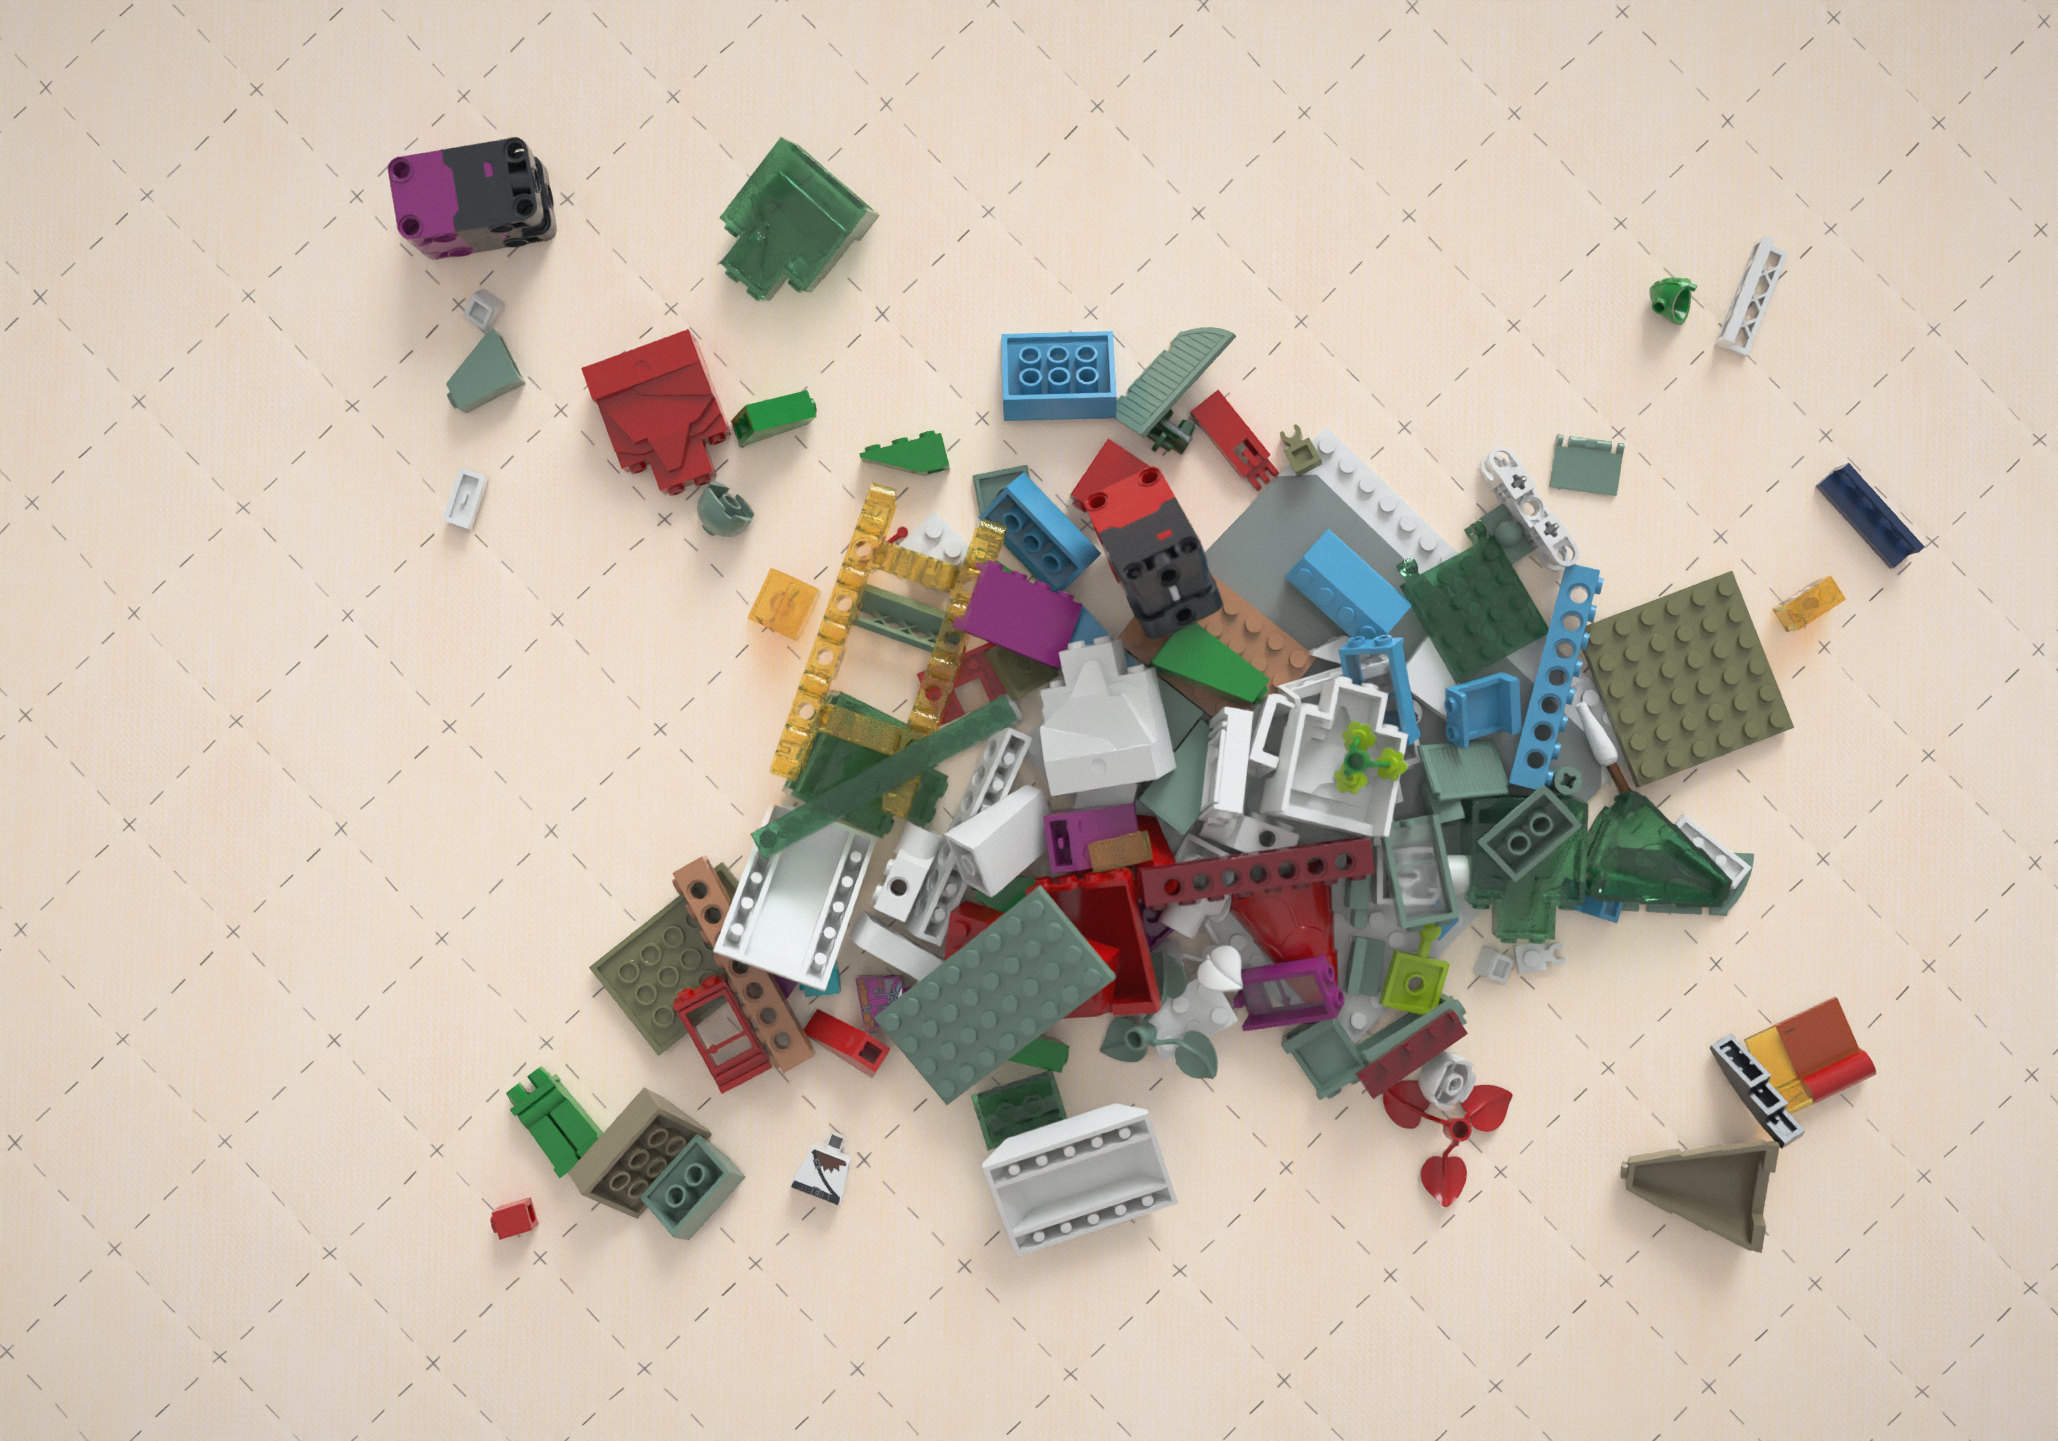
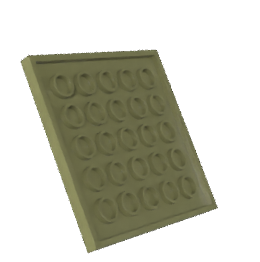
M1733 571L1586 625L1585 632L1590 633L1586 650L1582 649L1635 787L1647 785L1794 728Z

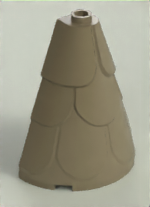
M1759 1140L1723 1146L1712 1145L1682 1151L1676 1148L1629 1156L1627 1162L1622 1161L1620 1178L1625 1179L1626 1190L1670 1214L1675 1213L1704 1230H1710L1748 1251L1762 1253L1766 1231L1763 1212L1770 1172L1775 1173L1780 1146L1775 1141Z

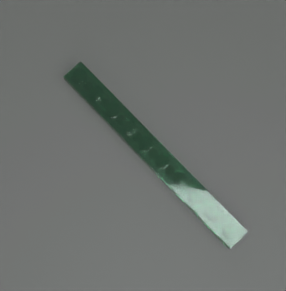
M1004 694L752 832L751 836L762 858L767 860L1015 724L1019 719Z

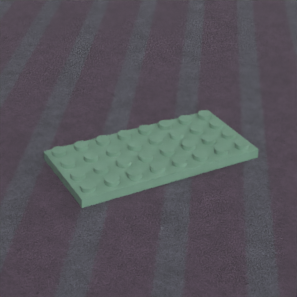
M1040 885L879 1012L874 1019L942 1101L949 1105L1112 982L1116 975Z

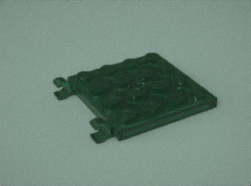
M1481 520L1472 523L1464 529L1466 536L1474 546L1419 575L1418 565L1413 556L1406 558L1396 565L1399 573L1406 581L1400 585L1402 592L1407 600L1411 602L1412 609L1456 684L1547 635L1549 630L1508 557L1497 542L1495 535L1487 538L1486 528Z

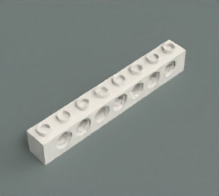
M995 723L948 831L1007 797L1032 741L1031 737L1000 723ZM946 837L942 842L905 926V929L916 937L941 946L948 930L950 911L959 905L968 885L961 878Z

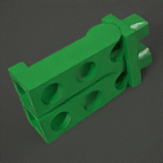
M540 1066L527 1076L536 1088L532 1093L529 1094L521 1082H519L507 1091L506 1094L514 1106L510 1111L514 1116L517 1115L520 1122L529 1130L555 1167L553 1170L560 1179L575 1166L604 1132L560 1083L561 1079L558 1075L551 1076L548 1071Z

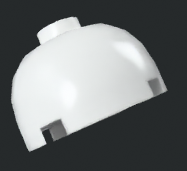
M1441 1052L1421 1068L1419 1086L1423 1096L1442 1111L1454 1109L1452 1105L1457 1101L1463 1103L1473 1090L1476 1081V1074L1472 1072L1473 1063L1454 1052Z

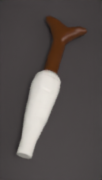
M1585 701L1575 705L1595 759L1600 765L1606 766L1619 791L1615 813L1623 811L1628 804L1645 803L1648 798L1637 794L1628 786L1616 763L1618 754L1615 746L1590 712Z

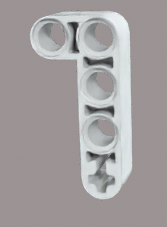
M864 910L849 933L850 938L856 945L919 981L944 962V958L887 927L882 920Z

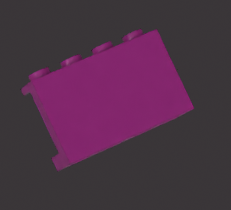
M988 560L987 564L976 563L975 569L980 570L970 601L964 617H955L952 628L1043 665L1060 669L1059 652L1067 649V644H1069L1083 605L1073 601L1074 595L1060 590L1058 593L1050 591L1051 586L1035 580L1033 584L1026 581L1028 576L1014 570L1011 571V574L1003 571L1004 566L997 562Z

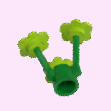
M1358 721L1350 722L1348 730L1342 733V738L1346 740L1345 749L1349 752L1344 757L1341 770L1336 771L1334 774L1335 779L1338 781L1336 784L1338 791L1342 793L1349 791L1351 794H1357L1359 788L1365 787L1368 783L1367 776L1363 774L1368 768H1378L1377 773L1381 779L1389 778L1392 781H1397L1399 774H1404L1407 771V763L1403 761V753L1401 751L1395 752L1392 748H1385L1381 753V757H1378L1376 761H1372L1366 752L1368 747L1373 746L1376 742L1375 735L1370 733V725H1361Z

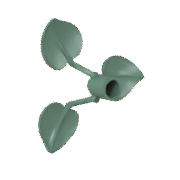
M1164 950L1158 951L1152 957V963L1163 1005L1167 1000V996L1176 999L1183 995L1187 987V976L1181 964L1172 955ZM1148 1013L1145 1018L1140 1020L1138 1025L1134 1020L1127 1017L1116 1018L1108 1027L1105 1040L1100 1048L1101 1053L1113 1059L1124 1062H1138L1146 1056L1148 1052L1147 1046L1149 1045L1156 1047L1157 1045L1177 1044L1179 1047L1175 1051V1060L1177 1066L1184 1074L1197 1079H1214L1217 1075V1053L1207 1036L1198 1031L1191 1030L1184 1035L1183 1041L1179 1038L1158 1040L1156 1038V1027L1149 1023V1020L1155 1013Z

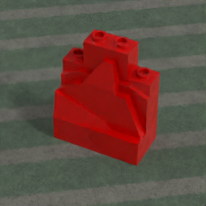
M689 329L581 368L591 398L600 410L621 469L625 472L631 471V474H637L647 470V465L650 464L659 490L663 494L668 493L669 496L683 493L685 491L684 487L694 483L695 486L708 484L712 481L711 477L717 475L706 444H720L726 441V436L732 435L698 340Z

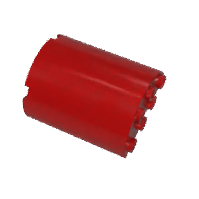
M1108 865L1072 871L1052 878L1051 876H1043L1035 879V884L1025 889L1026 896L1041 885L1084 938L1121 949L1113 1001L1100 1014L1077 1007L1063 1019L1098 1017L1106 1013H1113V1016L1157 1013L1162 1007V1002L1132 871L1125 867Z

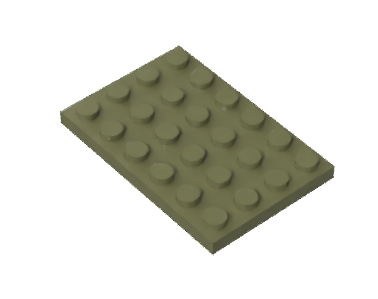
M721 862L714 870L733 901L739 881L727 865ZM697 882L694 886V893L696 896L704 898L707 894V887L705 884ZM684 894L679 895L589 967L658 1056L688 1033L673 1008L674 999L677 998L676 995L686 988L691 987L693 990L701 986L704 979L714 974L720 976L725 973L727 978H730L726 969H720L713 956L715 953L712 944H706L700 934L702 926L698 919H692L686 908L688 901ZM711 907L708 910V918L712 922L717 923L721 919V912L717 908ZM735 961V966L739 971L746 972L748 970V964ZM723 994L688 1012L695 1026L724 1005L727 999Z

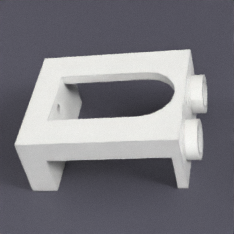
M1269 694L1260 702L1251 706L1250 711L1253 712L1246 775L1259 779L1277 768L1279 757L1265 753L1262 750L1271 720H1277L1290 712V709L1295 708L1296 704L1288 702V699L1283 695Z

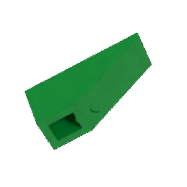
M935 430L920 433L918 439L908 441V437L891 441L892 445L882 448L881 444L871 445L864 448L865 452L859 453L862 462L921 476L950 470L942 434H936Z

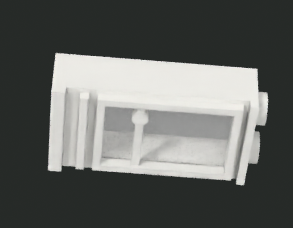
M1224 707L1209 722V728H1213V731L1209 733L1208 737L1211 740L1207 746L1200 809L1202 814L1199 815V820L1207 821L1208 826L1224 827V825L1230 823L1243 812L1253 718L1252 711Z

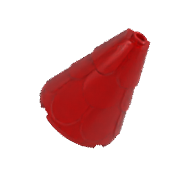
M1318 860L1308 863L1307 869L1309 873L1317 870ZM1320 881L1310 883V887L1304 889H1292L1291 885L1281 887L1282 891L1277 893H1264V890L1253 891V896L1237 898L1235 894H1231L1229 912L1253 938V942L1273 964L1315 958L1325 954L1328 963L1334 969L1335 981L1338 986V950L1335 948L1332 885H1321ZM1313 975L1284 979L1304 1002L1323 1000Z

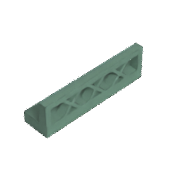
M864 583L860 590L857 605L849 621V624L956 661L966 633L952 628L955 617L960 616ZM860 612L870 614L874 619L862 618L859 616ZM895 623L898 624L900 628L893 629L890 628L887 624ZM913 633H923L926 635L927 638L921 639L919 637H916ZM945 641L954 644L955 647L952 650L942 646L940 642Z

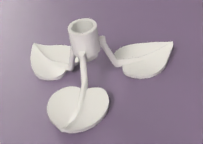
M1231 894L1220 914L1207 915L1204 918V925L1213 939L1214 945L1205 947L1202 957L1181 953V944L1178 941L1166 940L1150 952L1151 958L1160 950L1167 951L1182 967H1184L1182 959H1190L1201 963L1197 974L1199 982L1204 987L1223 992L1242 989L1240 955L1235 948L1223 945L1210 925V921L1220 922L1226 917L1231 905Z

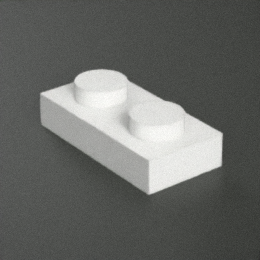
M460 467L442 521L472 530L489 477Z

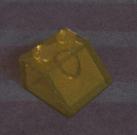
M770 568L747 618L799 642L822 591L790 575Z

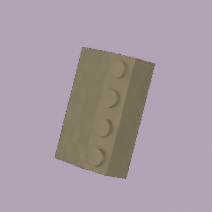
M644 1087L568 1174L583 1196L638 1219L648 1208L639 1197L696 1134L708 1140L712 1133L667 1099Z

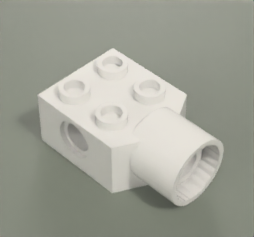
M1244 809L1241 815L1227 825H1224V827H1211L1207 825V821H1202L1198 833L1199 836L1246 853L1296 846L1300 836L1293 833L1294 827L1277 821H1274L1273 825L1267 824V817L1250 811L1245 816ZM1267 830L1270 839L1268 843L1261 845L1259 843V835ZM1285 862L1281 866L1288 868L1289 863Z
M907 821L894 850L897 856L896 858L892 857L889 859L883 872L888 877L884 884H878L872 900L876 902L874 909L906 922L929 873L943 836ZM894 880H903L907 885L906 892H897L893 886Z
M1187 833L1174 859L1178 863L1230 854ZM1229 870L1222 875L1223 885H1228L1233 881V872ZM1198 875L1194 878V889H1200L1205 885L1204 875ZM1224 895V900L1208 902L1207 898L1196 899V904L1179 906L1178 902L1168 903L1167 908L1163 910L1158 920L1183 935L1194 939L1205 916L1220 914L1229 895Z
M1373 845L1375 873L1372 874V902L1376 904H1393L1382 845ZM1412 846L1393 850L1395 865L1399 862L1406 864L1435 858L1432 846ZM1447 855L1455 895H1466L1469 887L1466 855ZM1436 862L1405 868L1403 871L1397 870L1403 904L1435 905L1438 897L1442 895Z

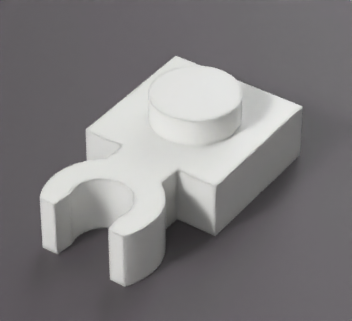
M1541 941L1512 945L1517 974L1547 970L1546 962L1548 961L1558 965L1566 962L1565 958H1555L1553 955L1555 949L1563 948V944L1558 942L1550 943L1545 949Z

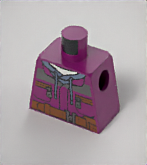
M858 975L855 978L864 1031L881 1027L874 1017L912 987H905L903 975Z

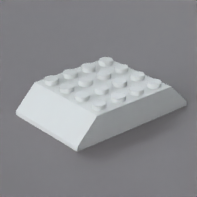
M771 798L714 953L825 991L878 837Z
M1113 1103L1007 1138L982 1164L1016 1257L1179 1204L1148 1110Z

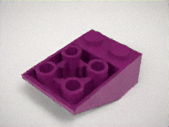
M1135 803L1059 810L1043 816L1051 873L1079 871L1143 859Z

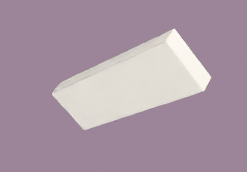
M1685 814L1678 818L1665 835L1668 840L1686 852L1730 889H1735L1752 868Z

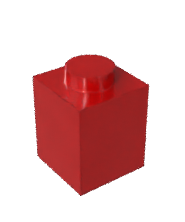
M531 1197L499 1206L491 1212V1227L493 1232L498 1234L499 1240L531 1231L539 1224Z

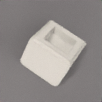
M481 289L472 294L463 316L482 330L488 331L503 310L505 303L487 290Z
M1484 946L1476 960L1473 972L1505 985L1515 959Z

